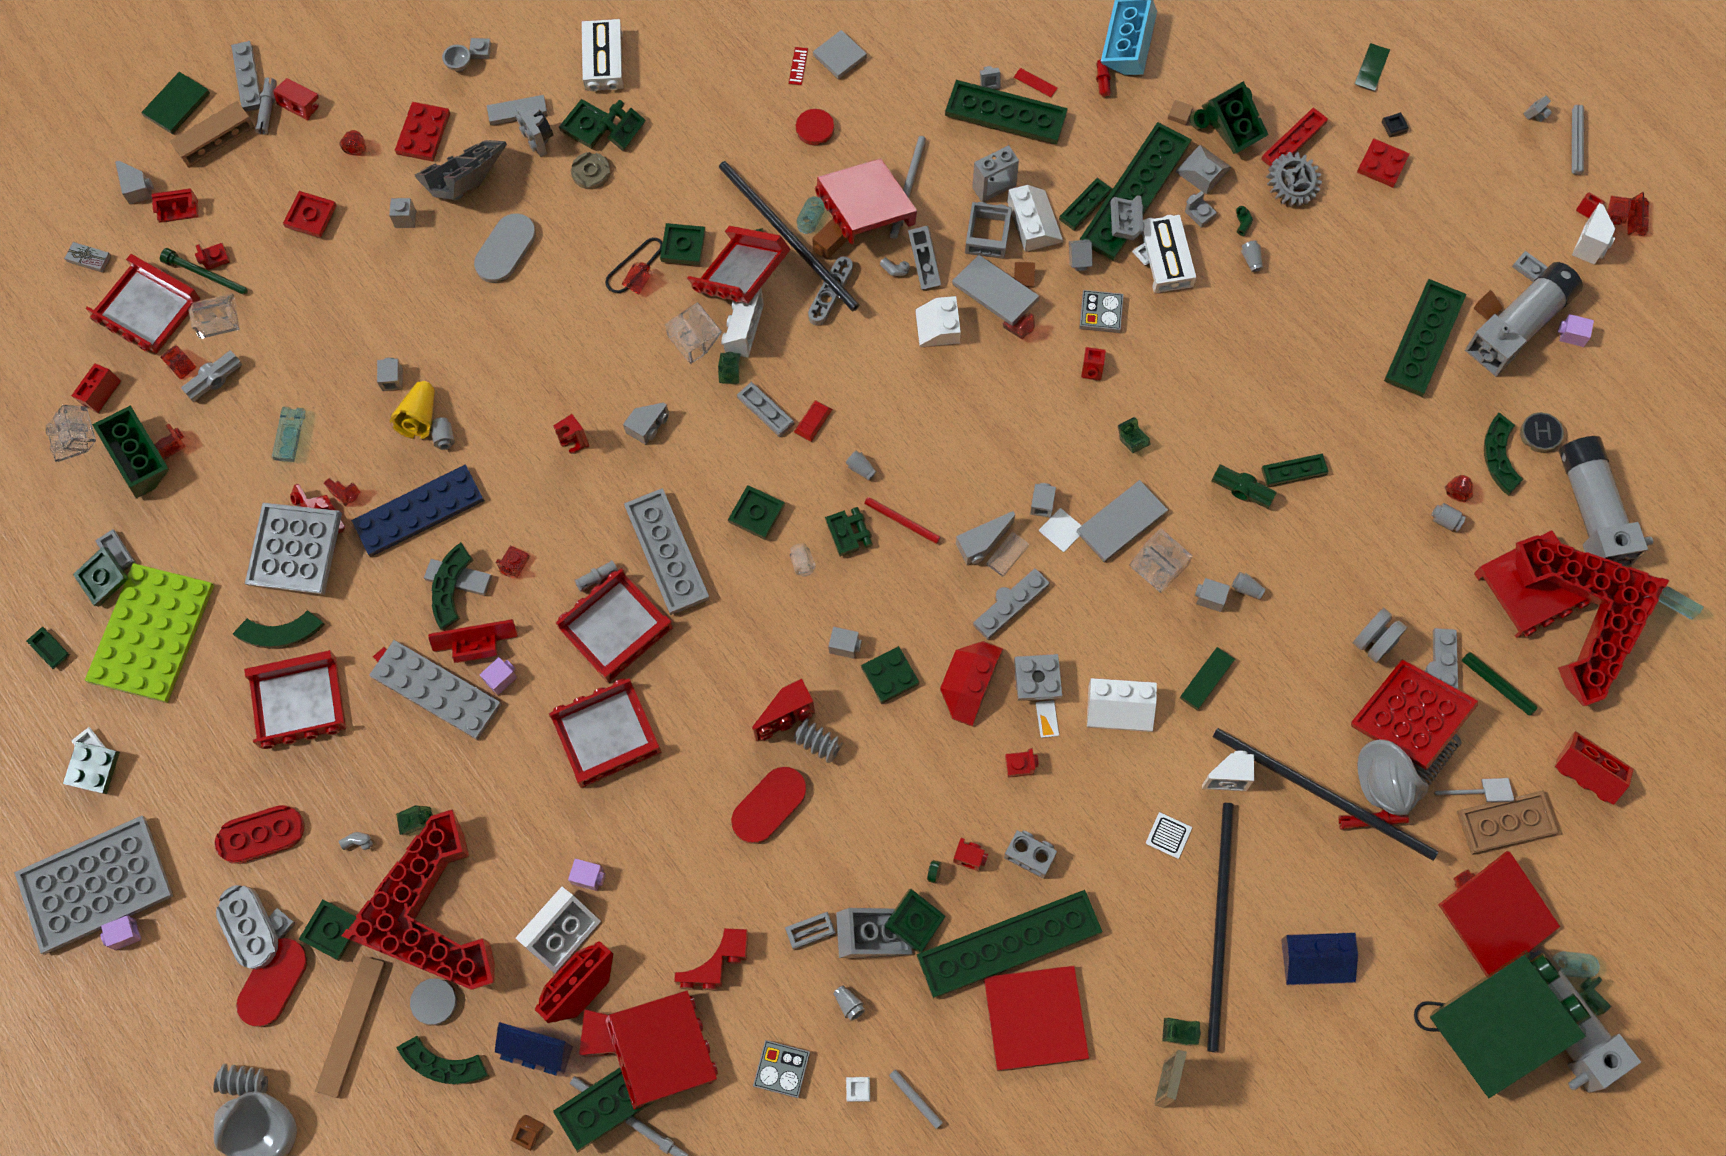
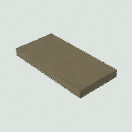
M1177 1050L1164 1060L1154 1102L1155 1106L1164 1108L1176 1100L1187 1052Z

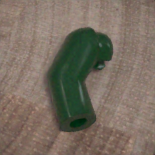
M1239 206L1236 209L1237 218L1240 222L1237 233L1240 236H1245L1253 222V218L1245 206Z

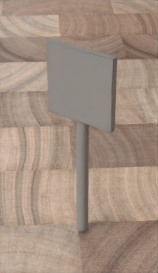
M1509 778L1482 779L1483 789L1435 791V795L1485 794L1487 802H1514Z

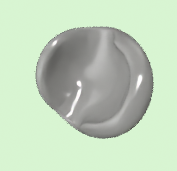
M1387 740L1371 741L1361 749L1357 766L1360 785L1366 799L1372 805L1383 808L1393 815H1407L1417 802L1427 794L1429 789L1428 784L1417 774L1411 758L1399 746Z
M258 1091L245 1093L237 1099L226 1102L215 1113L214 1144L216 1149L226 1156H286L296 1140L297 1126L294 1117L281 1102L266 1093Z

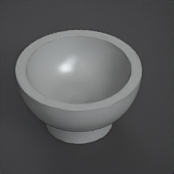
M452 45L443 52L442 59L449 69L461 72L466 69L470 62V52L463 45Z

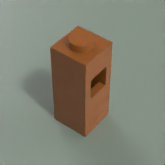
M833 218L812 238L814 252L819 256L825 257L827 260L848 240L842 235L841 228L838 224L834 223Z

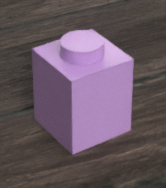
M1569 314L1566 320L1561 321L1558 333H1561L1559 341L1584 347L1591 338L1594 320Z
M499 657L480 674L482 680L497 695L517 678L513 672L515 667L508 660L503 662Z
M575 859L568 881L572 885L597 891L598 886H602L605 879L604 869L601 865Z
M128 915L101 925L103 932L101 933V940L105 946L113 950H118L141 940L136 919Z

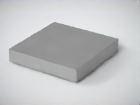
M840 30L815 49L813 56L837 79H840L866 59L867 53Z

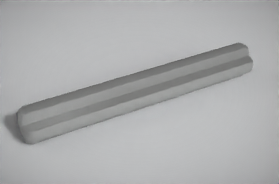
M1574 105L1572 109V174L1581 175L1584 171V106Z

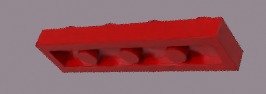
M1313 107L1262 155L1261 160L1268 166H1271L1275 159H1278L1282 154L1286 156L1291 152L1294 155L1327 123L1328 118Z

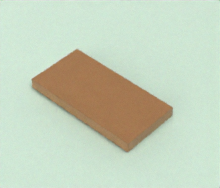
M1544 790L1514 797V802H1491L1457 811L1471 855L1559 833Z

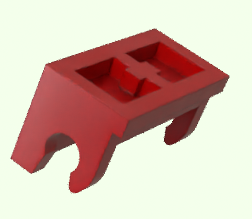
M288 78L273 90L277 105L307 121L319 107L316 103L313 105L319 98L317 93Z
M191 188L151 194L153 213H157L159 223L198 217V198Z
M94 363L71 396L85 408L88 406L95 413H99L121 380L110 369Z
M573 414L553 425L562 447L567 446L571 442L575 443V447L569 450L570 454L576 453L584 447H589L584 429Z

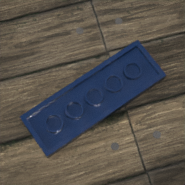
M465 464L351 521L368 555L372 557L483 502L484 499Z

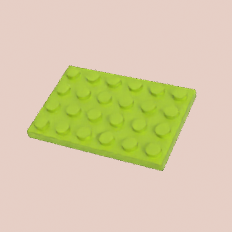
M133 563L127 576L129 580L124 583L84 681L168 703L214 584Z

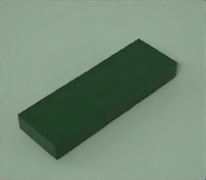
M1096 178L1059 216V220L1075 231L1108 197L1112 188L1099 178Z
M1323 453L1263 465L1261 468L1267 487L1324 476L1329 472Z
M1216 647L1181 694L1180 699L1198 711L1235 659Z

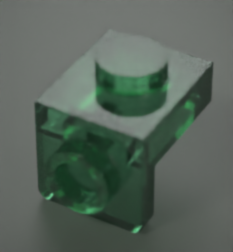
M720 353L718 364L719 383H739L741 353Z
M1136 417L1118 425L1120 441L1132 453L1151 445L1150 438L1139 428Z
M415 805L397 813L399 834L408 835L424 828L430 816H433L431 807Z
M1589 977L1579 986L1582 989L1579 994L1593 1013L1598 1016L1606 1013L1612 1006L1594 989L1602 979L1600 977L1594 979Z
M1164 1018L1162 1042L1183 1046L1199 1044L1201 1035L1199 1021Z

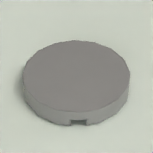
M428 979L421 982L414 989L410 998V1008L413 1015L418 1021L427 1025L443 1023L453 1015L457 1007V996L454 989L449 983L441 979Z

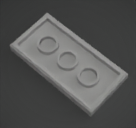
M980 255L952 280L955 287L1011 326H1014L1039 301V295Z
M1139 480L1079 527L1076 532L1105 562L1165 515L1168 509Z

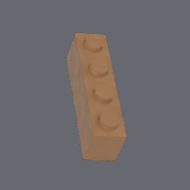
M236 101L216 114L211 115L206 120L194 125L184 133L177 135L170 142L186 166L190 167L252 130L255 126L239 102Z

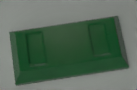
M43 626L26 640L52 669H55L70 655Z

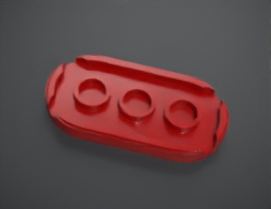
M779 767L770 771L735 808L731 823L736 836L746 843H760L767 840L803 802L806 793V784L803 776L797 770L790 767Z
M279 805L230 820L221 827V830L215 837L216 852L229 863L241 864L287 850L295 846L303 836L305 829L303 817L294 808Z
M289 938L278 939L277 952L272 961L265 967L252 970L237 998L236 1004L238 1015L245 1023L254 1027H263L275 1022L280 1017L307 966L306 953L301 944Z

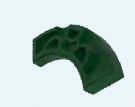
M1498 413L1489 425L1485 435L1484 457L1493 480L1509 496L1523 478L1514 470L1506 455L1508 437L1515 424L1501 413Z
M462 542L456 545L444 557L432 583V610L440 630H444L460 619L454 603L455 586L462 571L474 561Z
M307 610L294 621L279 626L260 625L246 618L233 635L239 640L255 647L284 648L301 640L308 639L325 624Z
M415 1036L396 1047L404 1061L413 1070L439 1083L467 1084L489 1076L479 1054L462 1060L443 1059L429 1051L419 1036Z

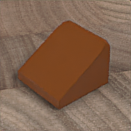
M1015 262L1014 279L1025 287H1034L1035 263Z
M1490 290L1477 302L1473 309L1486 320H1489L1494 314L1497 315L1503 307L1495 294Z
M523 1115L518 1120L510 1141L531 1151L543 1130L544 1124L528 1115Z

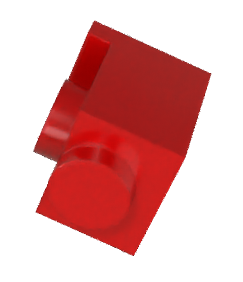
M960 838L953 863L975 871H979L980 865L985 867L989 854L985 853V850L981 849L980 845L972 842L965 844V839Z

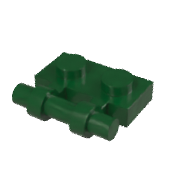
M618 100L616 104H612L609 108L610 112L607 116L600 120L597 131L603 134L608 129L611 133L607 138L623 151L646 120L632 108L625 112L622 109L625 103L622 100ZM616 116L621 119L617 125L612 122Z
M858 507L851 509L853 516L847 517L845 510L825 517L839 557L858 551L859 545L857 542L863 541L865 548L873 545L871 532L867 530L864 523L865 517L860 513ZM857 525L859 533L854 534L851 526Z

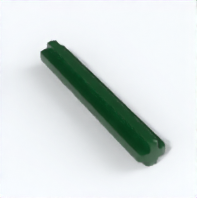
M1468 652L1463 657L1462 662L1527 715L1530 716L1537 710L1538 706L1472 652Z

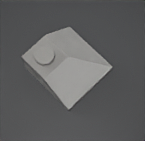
M1199 145L1179 166L1176 173L1207 195L1231 169V166L1202 145Z

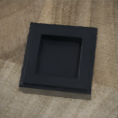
M1401 112L1384 117L1381 121L1389 137L1405 133L1409 129Z

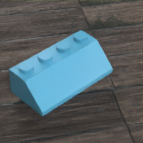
M1153 0L1114 1L1101 58L1103 65L1124 75L1144 74L1157 15V9Z

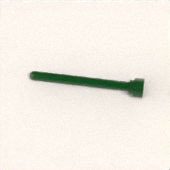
M165 248L160 254V262L166 265L176 264L242 295L248 293L246 287L180 258L172 249Z

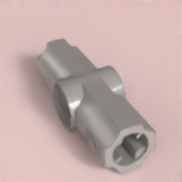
M230 350L214 363H206L198 370V375L182 386L181 389L194 402L210 389L220 388L225 383L226 377L243 364Z

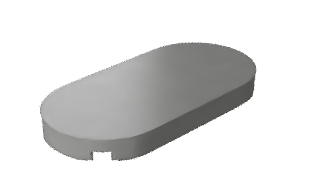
M510 214L503 217L497 223L474 260L475 270L481 279L486 282L496 283L511 276L536 236L535 227L530 218L523 214Z
M232 886L225 890L219 898V907L216 908L218 922L237 962L250 969H260L268 965L277 952V934L258 894L247 886Z

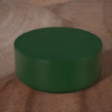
M931 861L927 875L928 882L935 884L938 882L942 865L940 861Z

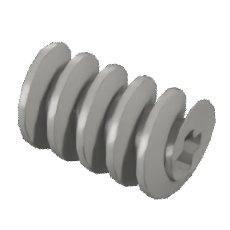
M807 718L796 731L794 736L796 744L799 746L804 743L803 748L805 750L811 748L812 754L819 752L818 757L820 759L826 756V762L831 763L841 749L843 742L837 744L838 736L831 740V732H828L825 736L822 735L823 727L816 731V723L809 727V719Z
M224 1063L217 1072L213 1090L214 1093L220 1091L221 1094L229 1093L234 1096L236 1094L241 1096L253 1091L266 1093L268 1077L264 1076V1070L261 1068L255 1075V1068L250 1067L248 1073H246L245 1066H241L237 1072V1066L232 1065L228 1071V1065Z

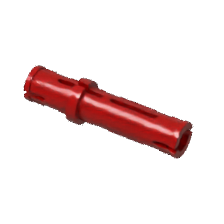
M1384 809L1380 812L1371 813L1391 825L1409 823V815H1393ZM1339 815L1338 822L1341 824L1339 826L1340 830L1371 827L1352 815Z

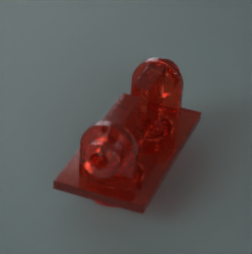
M1644 192L1628 200L1627 235L1637 232L1639 236H1645L1649 231V219L1644 217L1649 216L1650 202L1644 197Z

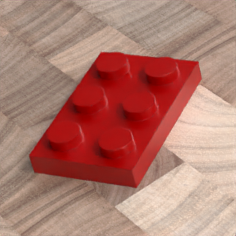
M412 102L395 148L396 155L434 162L450 116L449 108Z

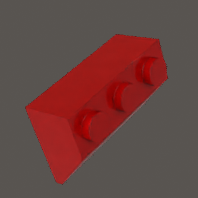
M1576 731L1570 737L1555 764V767L1562 775L1570 776L1577 781L1579 786L1584 789H1590L1596 793L1600 800L1613 805L1630 786L1633 774L1632 767Z

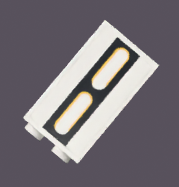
M620 19L582 21L583 83L586 91L624 88L621 37L623 36Z
M1166 215L1162 218H1147L1143 220L1144 230L1141 234L1154 279L1152 286L1154 293L1194 287L1196 274L1180 215Z

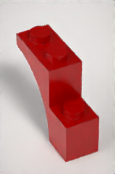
M724 928L721 943L714 955L703 965L693 970L675 972L674 982L676 985H680L681 989H693L694 986H703L704 990H716V987H722L724 959H727V963L740 964L741 960H747V929Z

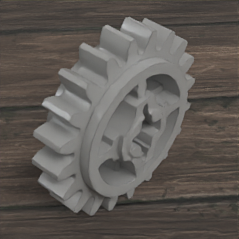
M1291 152L1286 156L1282 154L1269 167L1270 173L1266 177L1271 180L1267 185L1274 187L1270 193L1277 192L1275 199L1282 197V204L1288 200L1290 207L1295 202L1298 207L1303 203L1306 205L1320 191L1318 186L1322 181L1317 179L1321 176V173H1315L1318 166L1312 167L1313 160L1311 159L1307 162V155L1300 158L1299 152L1294 156ZM1285 167H1294V169H1288V170H1286V169H1284V168H1285ZM1297 189H1298V190H1300V189L1305 190V191H1303V192H1294V190H1297Z

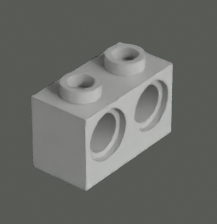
M1017 830L1005 852L1004 859L1044 879L1057 851L1054 850L1052 844L1046 841L1041 843L1035 840L1031 833ZM1017 843H1024L1027 846V851L1019 852L1015 845ZM1043 853L1046 855L1047 861L1044 863L1038 862L1035 855Z

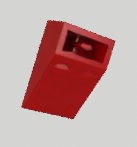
M802 679L783 687L752 726L756 741L768 740L773 736V733L779 730L782 732L793 727L794 723L798 721L803 722L807 718L811 719L813 717L812 715L815 714L814 702Z

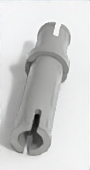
M270 78L264 79L263 92L260 93L261 103L255 132L261 134V130H263V135L268 134L272 104L275 102L273 90L277 85V81L271 78V84L269 83Z

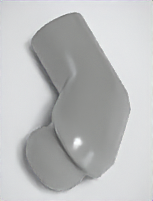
M884 258L880 262V266L891 276H905L909 272L910 265L906 261L900 262L899 265H894L887 258Z
M354 832L339 840L343 850L355 844L360 845L363 850H367L372 847L373 842L368 834Z

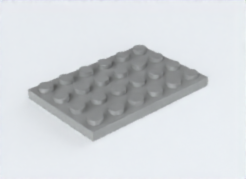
M144 816L137 817L14 872L40 953L43 955L101 930V925L127 915L132 916L173 897Z

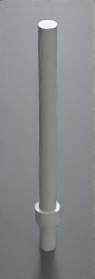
M924 136L918 137L903 188L908 198L926 141ZM904 220L892 223L891 238L896 239L898 237Z
M576 1076L570 1082V1085L580 1092L590 1087ZM634 1116L625 1121L629 1126L660 1146L659 1149L664 1153H670L673 1156H689V1154L674 1145L675 1142L668 1137L664 1138Z

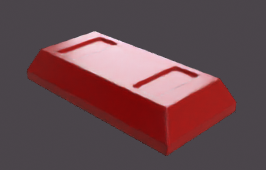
M814 400L794 430V433L812 442L833 409Z

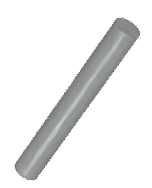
M895 1069L889 1077L937 1129L943 1122Z

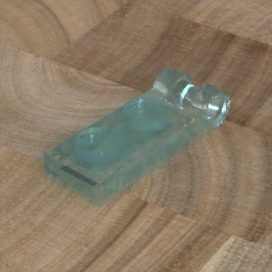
M282 407L272 452L273 460L295 461L302 422L305 419L304 408L291 409L290 407Z

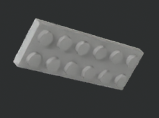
M663 488L624 503L670 615L709 600L707 590Z
M393 640L369 674L374 680L476 740L482 735L502 705L498 700Z

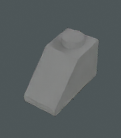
M116 161L121 191L128 203L133 204L151 199V190L154 189L151 179L146 178L142 171L121 161Z

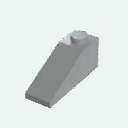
M929 226L908 230L921 290L940 286L941 281Z
M1014 511L956 536V546L966 565L971 563L977 564L984 560V557L988 555L1014 523Z

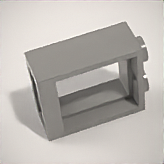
M1009 145L974 162L972 188L981 202H985L1016 186L1019 159Z
M972 202L965 254L1004 259L1012 207L1002 204L992 205L985 202ZM976 217L1005 221L1002 241L974 238L973 231Z

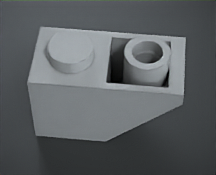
M658 403L635 408L623 424L625 433L646 445L649 440L654 439L659 426L667 421L669 417L667 404Z

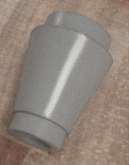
M1257 241L1243 244L1241 253L1251 272L1262 270L1261 245Z
M857 450L845 462L849 469L868 481L877 472L863 453H859Z
M1239 572L1232 583V587L1235 588L1236 592L1260 599L1265 592V588L1247 573Z
M844 985L834 991L833 994L845 1018L854 1021L864 1013V1003L846 989Z

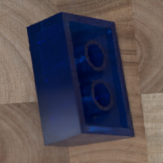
M1356 933L1286 935L1281 939L1286 985L1356 982L1358 964Z
M499 1022L495 1053L501 1055L500 1060L513 1063L514 1059L522 1061L521 1066L535 1070L536 1066L544 1068V1073L557 1076L558 1072L565 1073L573 1048L572 1045L560 1039Z

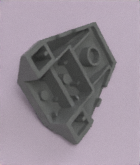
M484 140L463 150L464 153L460 156L448 157V161L442 165L435 163L415 174V177L433 197L458 200L464 196L463 193L481 185L506 147V141Z

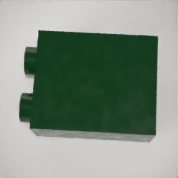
M1525 950L1434 1010L1430 1015V1019L1488 1099L1586 1037V1029L1582 1023L1591 1018L1590 1014L1573 993L1565 999L1560 996L1551 984L1560 978V975L1543 953L1533 959Z

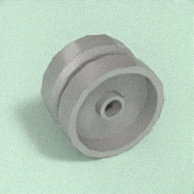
M1385 608L1369 622L1353 641V644L1360 650L1366 649L1373 642L1374 645L1369 650L1368 657L1376 663L1385 653L1388 654L1399 642L1400 636L1408 628L1399 620L1387 628L1386 625L1391 621L1392 614Z

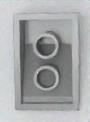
M847 908L836 912L839 958L911 955L912 948L884 927L895 909Z

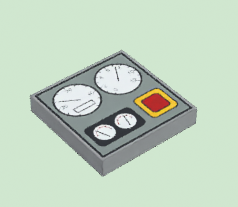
M1083 290L1079 329L1120 333L1123 294Z
M765 1040L753 1087L799 1098L810 1052Z

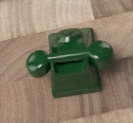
M1244 81L1208 100V102L1202 104L1203 109L1193 111L1190 116V123L1195 129L1206 128L1210 123L1232 150L1233 154L1242 151L1269 135L1261 117L1258 118L1259 113L1252 100V91L1245 85Z

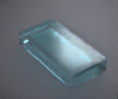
M1668 586L1662 590L1659 596V602L1689 619L1695 618L1704 607Z

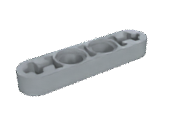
M848 257L838 258L830 270L832 276L839 280L843 287H845L853 271L851 259ZM844 264H846L847 268L845 267L843 269L842 275L839 274L841 271L840 266H844ZM825 282L808 311L810 323L816 326L824 324L839 298ZM824 295H828L832 300L824 303L821 301V298ZM819 307H821V316L814 318V314L817 315L820 310Z

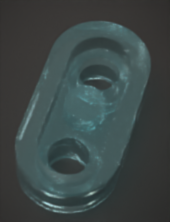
M813 196L806 200L797 218V228L800 232L808 234L816 229L825 211L821 198Z
M1562 951L1552 956L1558 965L1560 960L1565 963V967L1561 968L1565 976L1591 978L1600 969L1598 960L1590 954ZM1582 963L1587 964V971L1582 968Z

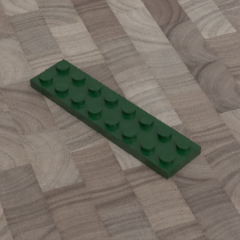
M1157 122L1080 240H1090L1092 250L1114 261L1128 239L1112 236L1110 201L1114 197L1132 201L1136 196H1141L1143 204L1142 215L1144 216L1190 146L1192 139Z
M1082 890L921 952L916 956L934 999L989 976L996 975L1099 935L1103 931L1086 891Z

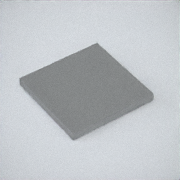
M263 503L245 584L248 586L325 595L342 512Z

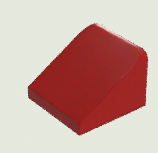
M1588 192L1576 208V211L1590 218L1598 204L1604 205L1605 201Z

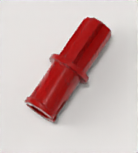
M1100 59L1096 63V81L1099 85V94L1102 97H1106L1111 94V75L1109 74V67L1103 65Z

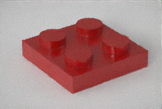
M1373 138L1357 173L1393 188L1410 153Z
M299 191L283 225L285 228L321 238L337 204L335 201Z

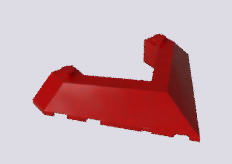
M1539 535L1517 542L1516 568L1524 587L1541 580H1546L1599 605L1578 660L1558 667L1566 689L1582 706L1605 699L1613 680H1616L1623 667L1622 664L1626 656L1630 654L1646 625L1648 616L1652 614L1658 603L1662 590L1666 588L1670 580L1654 577L1647 572L1622 566L1620 563L1588 552L1578 551L1574 547L1546 540Z
M452 809L430 816L421 833L416 835L407 847L406 853L400 861L395 863L374 891L373 897L370 901L366 902L357 914L356 920L349 929L345 930L342 937L474 990L494 983L495 962L490 942L482 938L460 945L415 920L447 864L469 857L464 833Z

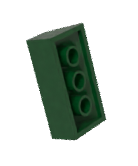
M131 405L92 424L135 498L137 499L156 489L169 471V468Z

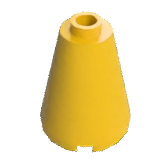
M417 382L391 414L389 421L394 424L392 428L399 434L412 439L414 436H421L420 439L428 437L431 431L435 389L429 382Z

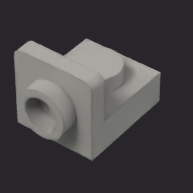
M1202 191L1188 198L1185 213L1200 227H1203L1212 220L1217 213L1203 200L1204 193Z

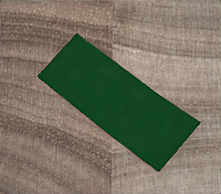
M1370 43L1355 81L1356 85L1375 91L1390 49Z

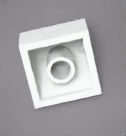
M1598 204L1586 222L1572 253L1573 256L1595 264L1599 258L1603 259L1615 240V237L1612 236L1615 227L1603 204Z
M956 296L935 298L915 309L920 347L960 344L961 331Z
M1246 751L1231 753L1209 773L1202 784V789L1247 791L1254 782V754H1247Z

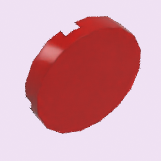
M815 108L804 111L797 118L795 124L799 139L809 145L815 146L822 142L825 143L833 136V118L829 113L821 109Z

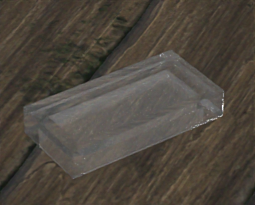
M1012 532L987 561L986 565L1004 577L1029 547V543Z

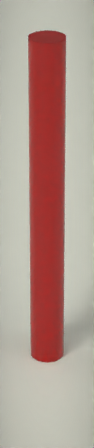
M867 497L864 504L935 544L939 542L941 537L870 497Z

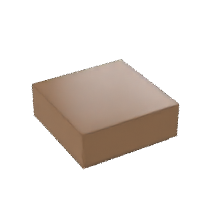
M1175 100L1168 119L1186 125L1193 106Z

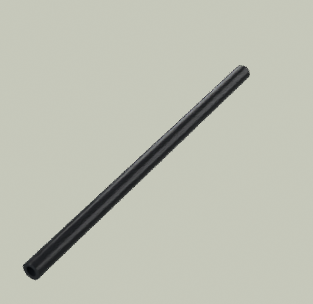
M726 161L720 163L719 169L852 312L856 311L859 308V303Z
M1219 728L1216 729L1213 738L1236 751H1246L1247 754H1254V761L1428 859L1434 861L1439 851L1225 731Z
M1223 803L1207 1043V1052L1219 1053L1234 813L1233 803Z

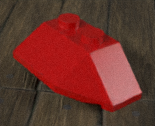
M982 641L955 650L940 687L953 720L973 727L1003 648Z
M600 941L577 951L546 983L540 995L539 1003L534 1010L547 1023L577 1017L609 983L614 954Z

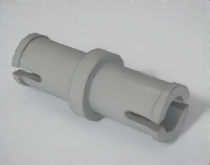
M611 560L597 569H591L590 573L574 581L579 591L582 592L596 583H602L603 579L618 570Z

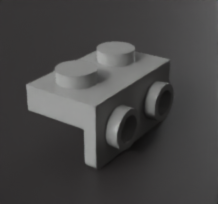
M1136 196L1132 201L1114 197L1110 201L1112 236L1134 240L1144 230L1141 196Z

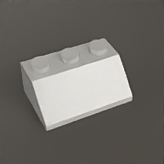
M1030 185L1009 189L1007 203L1009 207H1012L1011 214L1024 251L1027 252L1062 243L1063 239L1046 191Z
M760 288L749 303L735 302L733 300V313L727 319L728 330L727 333H723L721 340L725 353L749 358L764 306L762 288Z
M1091 678L1088 685L1087 728L1153 732L1157 683Z
M561 887L519 933L516 939L552 972L556 973L601 921L575 896Z

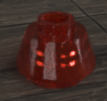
M356 130L346 132L339 142L342 151L349 155L358 156L366 151L365 139Z
M1456 476L1445 486L1447 495L1456 501L1466 502L1473 498L1474 485L1468 476Z

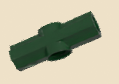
M1221 464L1211 480L1230 490L1236 498L1244 501L1249 499L1269 509L1277 493L1258 483L1254 476L1248 473L1239 474Z

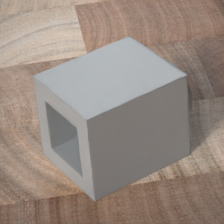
M391 198L389 216L394 227L415 228L416 209L411 198Z
M1090 240L1069 241V264L1076 271L1087 270V267L1092 266V243Z
M385 358L384 360H377V383L382 391L403 390V368L398 359Z
M1048 483L1035 484L1030 515L1051 518L1056 487Z
M1205 578L1203 584H1198L1195 596L1198 597L1196 604L1221 612L1230 586Z
M833 627L828 646L829 653L854 659L855 653L860 652L862 640H859V632Z

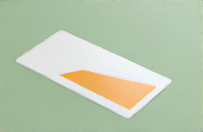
M1054 700L1036 702L1041 738L1059 736Z

